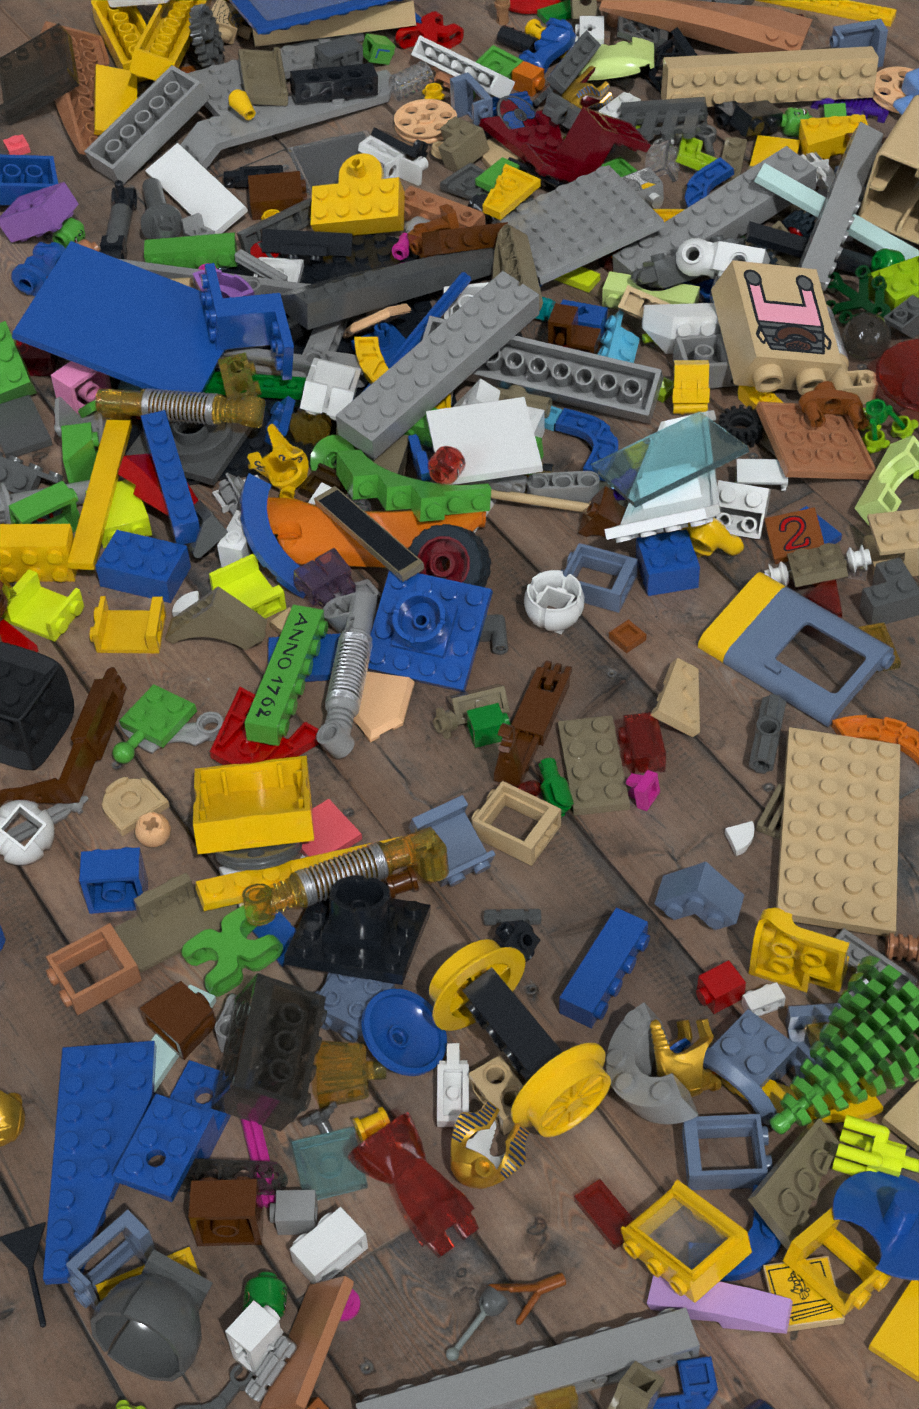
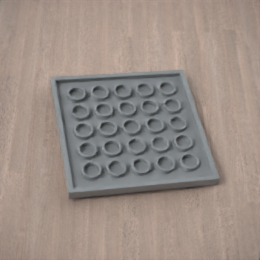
M609 165L599 167L596 171L580 176L571 183L560 185L555 190L547 194H541L532 201L519 204L501 220L495 219L491 221V224L508 222L509 225L527 234L538 282L541 285L665 228L664 220Z

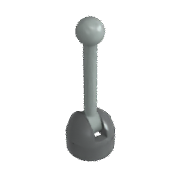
M487 1286L479 1299L481 1312L456 1345L447 1349L446 1357L449 1361H456L459 1358V1351L486 1316H498L509 1304L508 1300L496 1289Z

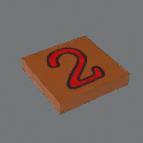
M815 507L764 518L775 564L788 562V553H793L798 549L817 548L824 544Z

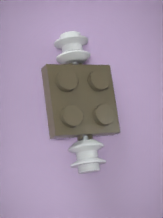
M826 543L817 548L798 549L793 553H788L790 566L788 571L786 565L780 562L778 568H773L768 564L769 569L764 570V573L785 586L788 585L790 576L794 580L795 587L848 577L847 564L853 573H856L857 567L863 566L867 571V565L872 564L869 549H864L863 545L860 546L859 551L855 552L849 547L845 557L842 555L839 543Z

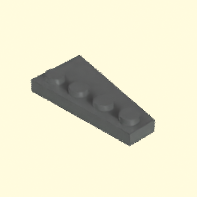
M470 162L441 181L440 190L470 200L476 194H489V191L475 185V179L485 170ZM529 196L522 203L532 201L534 198Z

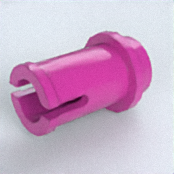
M402 233L398 242L392 247V254L397 260H403L409 255L410 247L407 233Z

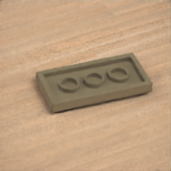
M612 715L558 721V733L565 772L574 805H572L573 816L630 810V801Z

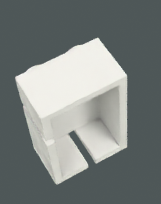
M314 358L305 381L300 409H304L307 413L313 415L324 412L331 419L336 420V415L355 399L361 369Z

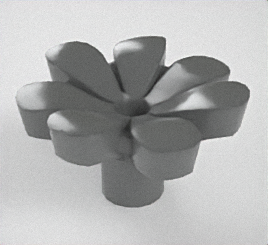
M336 1101L331 1102L320 1111L314 1110L308 1113V1116L302 1117L299 1120L303 1127L317 1125L322 1136L333 1131L328 1119L334 1113V1109L337 1108Z

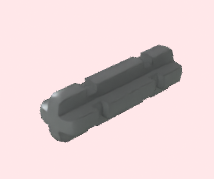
M486 909L484 911L485 925H496V923L502 924L505 921L523 920L530 925L541 924L540 909H529V911H524V909H501V911Z

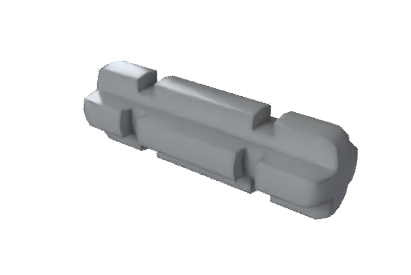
M286 1336L279 1338L274 1346L276 1350L270 1351L255 1373L257 1378H252L245 1388L247 1395L258 1402L268 1392L266 1387L273 1385L286 1366V1358L290 1359L297 1349L294 1341Z

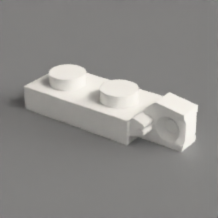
M447 1043V1060L439 1061V1064H437V1127H454L458 1116L462 1112H469V1064L467 1060H460L459 1043Z

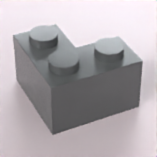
M899 557L876 563L873 586L863 588L859 607L868 626L874 628L918 616L919 587L902 559Z

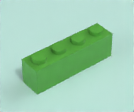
M235 232L145 240L144 259L147 263L198 269L206 263H214L216 268L237 267L234 256L238 252Z

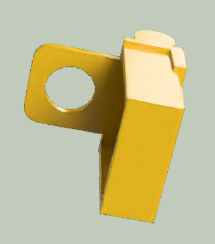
M674 360L673 414H697L708 411L710 398L708 360Z

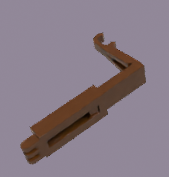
M548 660L545 661L543 668L537 667L512 724L502 723L498 731V736H502V741L498 748L499 755L494 771V781L500 783L504 781L514 787L521 788L539 745L544 746L569 689L572 673L571 666L567 665L563 673H561L562 664L556 663L554 669L551 670L552 661ZM552 686L555 687L554 692H549L551 691Z
M114 667L108 668L102 679H94L70 739L73 742V746L60 778H53L23 787L0 790V807L7 800H29L35 803L63 804L80 802L95 761L102 759L124 703L123 697L127 687L122 682L120 675H117L118 672Z

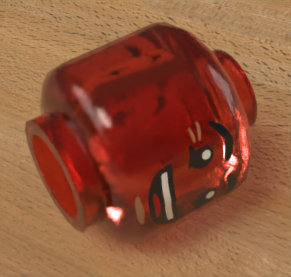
M441 446L431 457L427 467L431 478L435 482L451 484L463 472L466 462L459 449L452 446Z

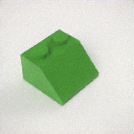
M91 422L61 426L63 463L68 483L90 480L98 452L97 447L100 445L98 432H93Z

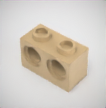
M627 285L618 310L642 320L644 305L670 303Z
M499 1055L469 1073V1089L482 1106L485 1102L490 1101L500 1109L494 1121L503 1136L511 1132L515 1123L511 1119L512 1108L507 1105L514 1103L523 1085L519 1081L518 1072ZM492 1080H500V1081H502V1082L499 1083V1084H492V1083H490V1081H492Z

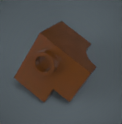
M604 486L592 498L586 512L582 515L579 534L585 537L600 535L606 538L604 529L621 524L627 508L616 501L614 490Z

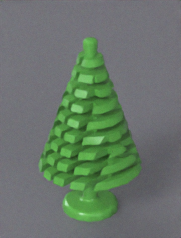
M869 955L861 959L857 967V973L852 975L848 982V989L842 992L838 1000L842 1008H833L828 1018L830 1020L829 1024H824L819 1033L820 1041H815L810 1049L811 1059L813 1058L818 1064L814 1066L808 1058H805L800 1066V1071L805 1075L804 1079L796 1075L790 1084V1088L798 1100L789 1093H785L780 1101L784 1110L770 1119V1125L776 1133L784 1134L791 1128L794 1122L799 1126L812 1123L806 1110L816 1118L822 1119L830 1116V1111L827 1109L828 1106H832L837 1112L849 1108V1104L843 1098L845 1094L852 1101L851 1103L860 1104L868 1100V1095L877 1097L886 1093V1088L894 1090L904 1086L905 1082L902 1080L904 1077L911 1083L919 1080V1069L917 1068L919 1065V1041L914 1036L916 1034L919 1037V989L909 980L897 991L893 985L902 973L890 964L879 972L875 968L880 961L879 958ZM866 979L869 982L867 985L863 982ZM853 991L856 995L852 997L849 992ZM826 1046L831 1050L830 1052L825 1049ZM901 1046L906 1050L905 1053L901 1050ZM888 1058L893 1064L890 1065L886 1059ZM873 1070L879 1075L877 1078L872 1073ZM859 1082L864 1086V1090L857 1085Z

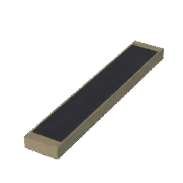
M336 486L314 498L317 507L402 582L424 569L423 562Z

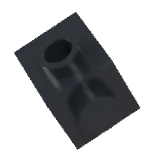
M736 101L715 104L714 121L728 133L737 130L730 124L735 106L740 104Z

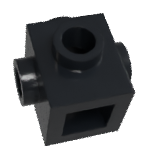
M523 920L503 922L495 930L496 935L492 939L501 948L512 947L518 949L524 955L525 962L534 956V949L541 941L533 932L531 925Z

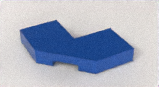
M712 1357L677 1361L682 1394L659 1397L653 1409H707L718 1393Z

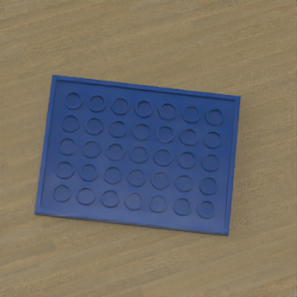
M72 241L68 244L12 332V338L145 390L153 388L203 393L226 349L216 350L215 341H210L209 326L211 324L206 323L205 309L207 307L206 305L202 306L200 290Z

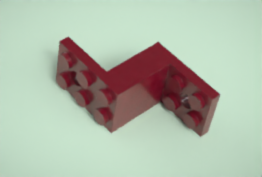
M582 107L558 152L526 142L523 143L520 150L526 156V161L533 164L535 171L541 176L546 177L550 175L560 182L566 180L571 183L578 177L588 175L601 167L614 144L619 147L625 145L634 152L640 150L646 153L651 144L631 123Z

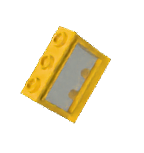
M678 1179L669 1191L627 1227H621L624 1239L623 1247L628 1255L635 1260L639 1258L655 1277H663L669 1282L675 1293L679 1296L685 1295L694 1303L752 1253L747 1231Z

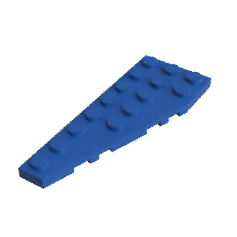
M155 1041L62 1048L43 1271L45 1285L69 1283L67 1279L70 1277L66 1263L95 1238L99 1226H102L104 1223L106 1209L110 1200L114 1199L120 1184L114 1182L112 1175L154 1098L157 1048ZM86 1264L80 1269L81 1273H83Z

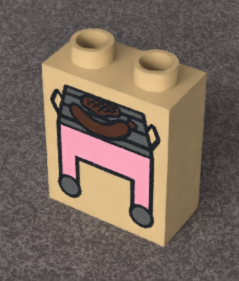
M731 261L711 289L734 385L752 386L759 392H772L777 389L798 390L799 394L804 395L809 391H813L819 383L829 381L841 367L842 360L817 269Z

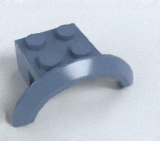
M747 1009L710 1048H707L703 1066L714 1071L734 1086L748 1100L755 1112L760 1114L761 1122L771 1126L770 1119L777 1114V1111L762 1088L770 1079L778 1082L795 1063L798 1045ZM689 1043L684 1049H682V1052L688 1049L694 1043Z

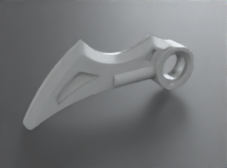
M206 712L199 716L197 722L186 723L167 744L185 742L196 746L204 741H215L224 722L223 717L217 712ZM120 721L118 722L123 733L130 738L134 733L122 728ZM214 722L218 724L213 730L204 729L208 723ZM146 739L138 745L151 754L160 748V746Z

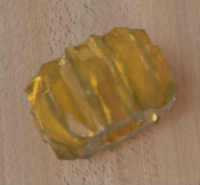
M298 408L297 413L292 414L290 432H292L296 442L302 441L303 445L308 443L315 445V442L330 436L331 419L327 413L322 412V414L313 415Z

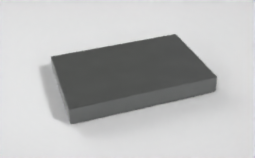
M30 395L0 404V447L5 458L8 459L10 455L18 457L53 445L51 437Z

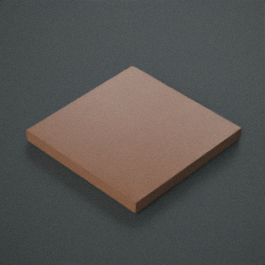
M758 402L755 409L785 477L871 480L876 467L858 430L853 427L849 416L823 414L826 418V423L821 427H812L806 413L802 412L799 403Z

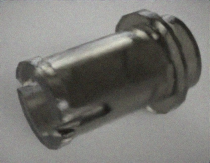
M628 76L607 79L611 86L616 85L628 92L632 90L635 84L634 79Z

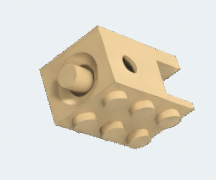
M919 509L868 514L867 519L873 535L864 536L863 545L865 549H869L872 562L870 566L873 575L876 563L900 557L912 576H919Z

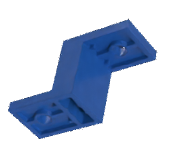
M205 264V274H201L202 289H205V291H201L202 306L206 305L207 307L205 309L206 323L211 324L209 326L210 341H215L216 350L270 345L271 352L276 353L274 358L276 371H280L282 380L292 379L294 345L281 294L271 293L222 298L215 264Z

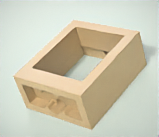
M502 781L496 790L492 789L483 807L474 812L471 824L480 841L532 866L561 827V809ZM504 806L538 821L524 841L491 826Z

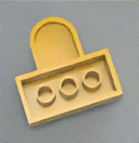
M362 153L351 156L342 164L339 170L338 184L312 186L311 227L313 231L353 233L352 236L404 231L405 191L399 177L384 179L382 166L373 155Z

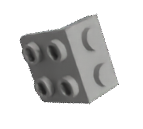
M61 397L55 399L54 429L60 438H62L61 426L91 422L93 432H98L99 442L101 441L105 423L108 420V414L102 408L81 418Z

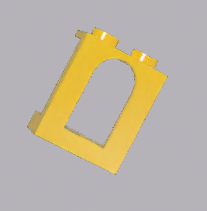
M830 1208L792 1240L783 1262L845 1316L854 1307L858 1310L863 1308L871 1298V1292L874 1289L880 1292L888 1284L891 1276L875 1269L877 1264L836 1229L840 1220L833 1219L832 1208ZM822 1244L862 1279L863 1283L851 1294L844 1293L806 1260Z

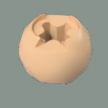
M158 812L146 813L136 822V838L146 847L151 848L163 845L170 837V823L164 815Z

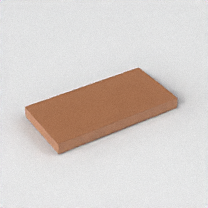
M342 1276L309 1285L288 1337L294 1341L297 1349L290 1359L286 1358V1366L273 1385L268 1387V1392L263 1399L260 1409H305L307 1407L353 1288V1280Z

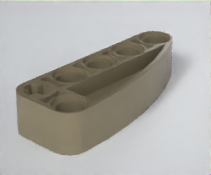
M506 224L500 229L497 237L493 262V279L504 271L518 280L519 286L524 284L538 293L540 311L543 299L528 236L515 227Z

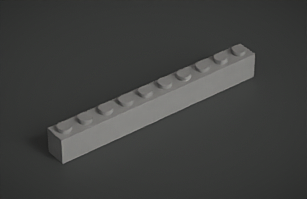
M862 122L859 123L850 137L798 265L799 268L817 269L822 291H825L831 279L828 278V275L831 276L837 265L834 260L838 259L843 250L840 244L843 245L848 237L849 232L846 229L849 230L855 219L852 214L855 215L861 204L858 200H861L865 193L866 187L864 185H867L871 174L869 171L872 170L875 156L883 145L881 141L884 134Z
M668 1308L659 1312L655 1317L648 1319L637 1317L629 1320L624 1326L614 1329L612 1327H602L590 1336L583 1338L578 1336L568 1337L561 1341L559 1345L548 1348L547 1346H537L529 1350L528 1354L517 1357L513 1355L503 1356L497 1359L495 1363L487 1366L472 1365L465 1368L462 1373L449 1377L445 1374L431 1378L425 1384L418 1386L414 1384L403 1385L391 1394L384 1396L381 1394L369 1395L362 1402L356 1403V1409H530L618 1383L635 1361L655 1372L676 1366L679 1360L698 1358L700 1344L687 1309L676 1310V1308Z

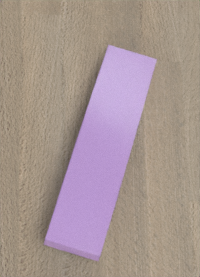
M654 1275L647 1300V1305L651 1310L663 1311L668 1308H676V1310L686 1308L691 1320L719 1322L721 1327L726 1329L787 1334L793 1304L790 1298L724 1282H718L694 1303L685 1295L679 1296L675 1293L669 1282L663 1277L657 1278Z

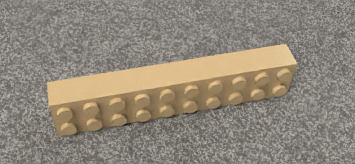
M872 46L664 57L661 99L705 97L707 107L715 106V104L736 101L741 104L768 100L770 103L819 101L825 98H832L833 100L873 98L879 57Z

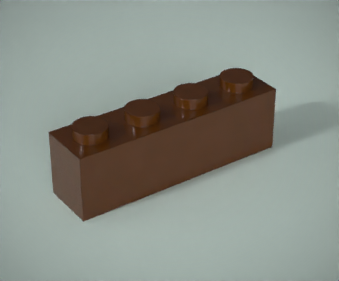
M508 222L423 232L424 256L496 247L498 233Z

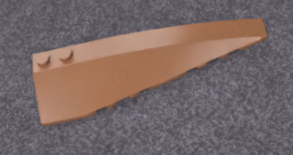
M602 0L599 7L600 11L669 32L678 27L686 37L738 53L802 50L813 20L772 7L698 0Z
M45 21L37 42L49 86L68 135L79 154L86 155L84 151L100 136L94 134V78L96 64L109 66V57L103 37Z

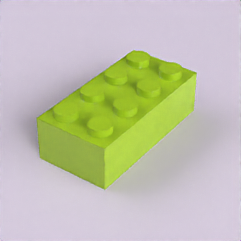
M919 256L871 273L869 278V298L874 303L875 290L871 286V281L876 276L884 277L887 282L885 304L889 305L891 311L912 295L919 298Z

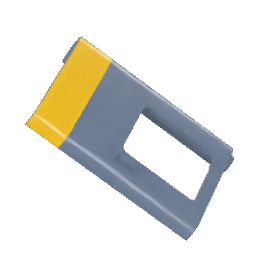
M758 572L705 630L698 643L699 649L771 693L780 695L783 700L827 727L832 724V720L837 718L876 671L880 672L883 669H889L895 660L892 647L762 572ZM806 625L812 626L866 659L837 693L827 691L776 660L777 656Z

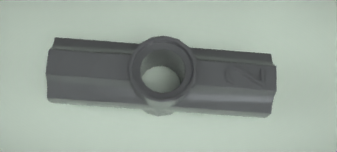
M770 694L762 699L749 761V767L754 769L756 773L765 774L766 772L773 771L786 708V701L780 695Z

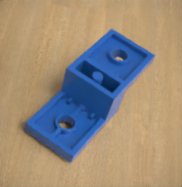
M189 1060L170 1097L156 1094L112 1175L114 1182L173 1202L192 1163L197 1161L207 1164L237 1105V1096L242 1094L246 1087L245 1079ZM208 1093L213 1096L208 1103L200 1104L196 1102L197 1097L201 1094ZM161 1155L166 1158L164 1163L158 1167H152L148 1164L154 1156Z

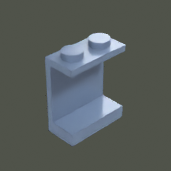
M463 795L412 818L409 829L440 887L447 884L451 887L464 881L467 874L472 872L480 874L491 867L490 863L495 857L493 850L486 852L465 813L468 803Z
M839 1003L788 1006L785 1022L788 1038L798 1045L794 1069L795 1074L800 1078L804 1079L805 1077L800 1071V1066L805 1058H808L814 1066L818 1064L813 1058L811 1059L810 1049L815 1041H820L819 1033L824 1024H829L830 1020L828 1018L833 1008H842ZM828 1046L825 1047L828 1052L831 1051Z

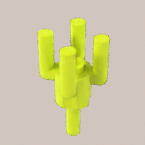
M846 1115L844 1128L874 1136V1138L842 1129L840 1142L860 1147L864 1150L839 1143L836 1156L867 1166L835 1157L832 1170L851 1176L866 1171H880L899 1177L902 1168L919 1173V1159L905 1155L907 1145L888 1140L890 1131L886 1126Z

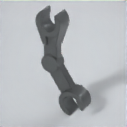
M241 1364L236 1365L230 1372L231 1381L212 1402L203 1405H182L176 1409H227L240 1391H245L250 1380L254 1378L253 1374L250 1372L244 1381H237L236 1378L241 1374L243 1368Z

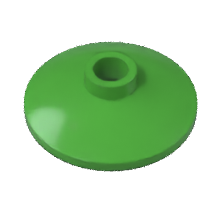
M330 435L323 438L312 451L310 458L312 471L317 470L319 463L336 470L334 461L337 459V451L356 450L354 445L340 435Z

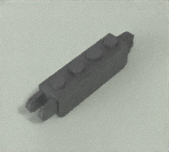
M723 235L709 238L710 242L722 241L746 246L745 238H723ZM678 248L670 250L671 254L669 255L659 253L650 256L651 260L643 262V268L632 271L631 280L635 284H648L649 287L655 289L667 288L705 275L689 276L684 274L676 264ZM691 252L688 256V260H696L699 257L700 252Z

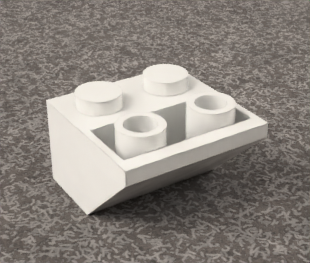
M718 480L720 514L713 517L723 523L730 534L760 539L765 523L764 518L767 515L771 489Z

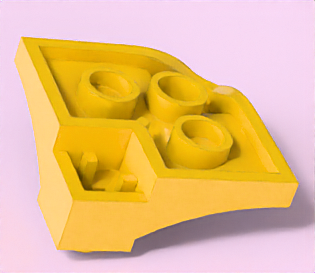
M768 908L762 911L756 926L749 974L806 993L810 983L840 992L849 962V956H847L849 942L801 928L793 922L792 914L780 908Z

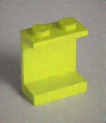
M254 553L209 573L212 590L219 586L264 618L287 609L284 590L280 585L275 587L270 585L260 572L258 559Z
M28 569L13 586L17 594L9 599L2 617L9 624L55 642L61 634L66 632L75 617L81 614L84 603L80 589L75 588L66 597L41 587L37 572Z

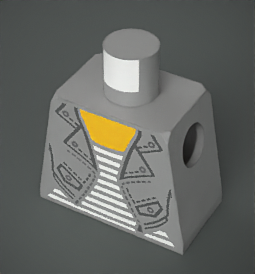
M649 167L621 177L650 207L658 209L662 206L664 201L663 183Z

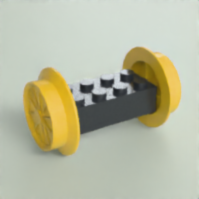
M484 939L473 942L453 954L434 975L429 986V996L435 1003L432 1013L433 1021L438 1028L446 1031L459 1030L475 1022L483 1030L485 1029L496 1047L501 1052L503 1051L510 1064L527 1081L512 1105V1121L524 1128L534 1126L543 1137L560 1135L586 1119L599 1106L608 1093L611 1078L603 1069L606 1058L605 1051L597 1043H584L562 1052L513 993L525 970L526 962L524 955L516 948H501L494 940Z

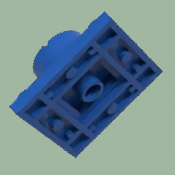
M389 570L371 631L373 641L368 671L409 677L415 682L465 692L493 594L492 589L420 573L402 582Z

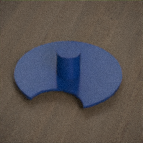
M880 1171L861 1172L846 1179L838 1188L833 1199V1219L853 1222L863 1227L873 1236L879 1246L881 1255L879 1264L875 1269L893 1277L919 1281V1183L903 1175L896 1177Z

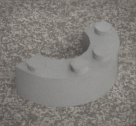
M644 1002L626 1014L609 1043L606 1056V1071L611 1078V1086L639 1116L650 1122L677 1124L691 1120L699 1115L689 1090L673 1073L663 1077H652L651 1075L655 1060V1050L653 1049L654 1045L650 1023L653 1020L657 1019L660 1022L668 1044L670 1042L661 1020Z

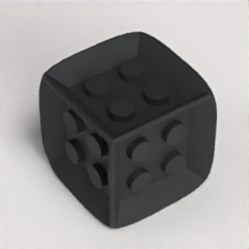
M0 642V763L19 769L35 770L49 757L72 721L75 706L70 683L64 668L54 659L20 646Z

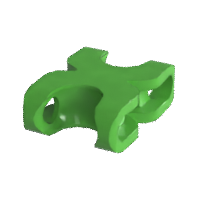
M250 904L243 905L226 915L221 922L222 932L219 933L213 929L203 930L187 941L182 948V956L190 965L198 966L210 960L218 961L217 965L205 977L206 990L209 994L216 997L224 995L241 984L244 978L243 968L253 972L260 971L277 960L283 952V944L274 935L268 934L256 940L247 939V936L258 926L260 921L258 911Z

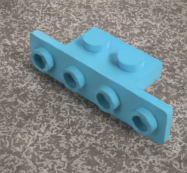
M619 310L615 316L611 315L605 323L604 327L607 329L601 338L602 347L597 355L634 363L640 338L621 327L624 312Z

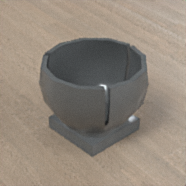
M154 1249L145 1264L142 1274L121 1281L96 1306L90 1320L92 1336L101 1349L107 1352L114 1337L123 1327L107 1355L125 1369L145 1378L172 1382L184 1375L196 1358L202 1341L199 1311L213 1283Z

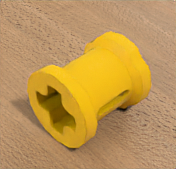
M379 1107L376 1113L362 1119L358 1117L353 1118V1124L362 1145H366L368 1140L372 1139L382 1128L389 1134L393 1133L390 1120L383 1107Z

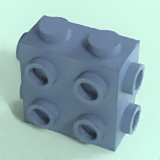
M328 973L325 985L321 991L314 993L310 1002L313 1021L324 1030L331 1029L341 1034L349 1042H358L366 1046L361 1026L363 1011L375 995L384 990L395 989V984Z

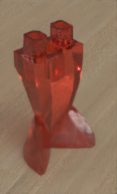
M408 1112L400 1115L375 1132L347 1156L360 1172L378 1181L392 1184L401 1212L412 1233L422 1248L427 1245L438 1258L455 1247L445 1233L447 1229L454 1226L463 1240L479 1229L474 1216L471 1214L475 1208L468 1198L426 1162L422 1140Z

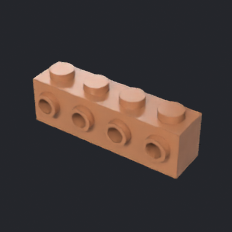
M411 185L405 190V221H410L416 216H422L431 221L441 217L439 206L448 204L456 211L459 228L485 225V213Z

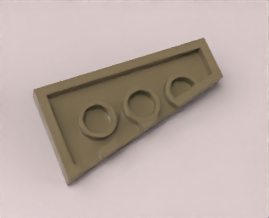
M816 1118L806 1126L748 1198V1201L786 1250H788L792 1240L799 1235L801 1228L806 1226L810 1214H808L810 1205L813 1200L817 1199L820 1192L818 1187L822 1176L827 1174L839 1141L822 1119Z

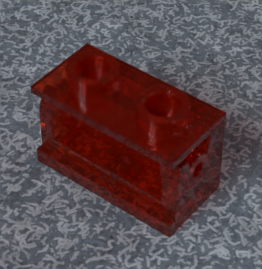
M652 712L623 715V727L618 728L620 744L625 743L626 749H623L625 765H630L631 773L635 774V768L641 773H646L647 770L653 772L660 771L661 773L665 772L666 751L658 719L650 716Z

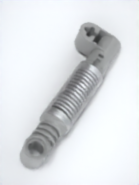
M363 591L336 597L327 602L323 607L324 618L337 633L341 634L336 648L325 700L327 716L325 724L317 732V740L336 759L346 757L355 745V740L351 736V729L354 717L357 716L360 710L373 639L371 637V630L377 599L371 593Z

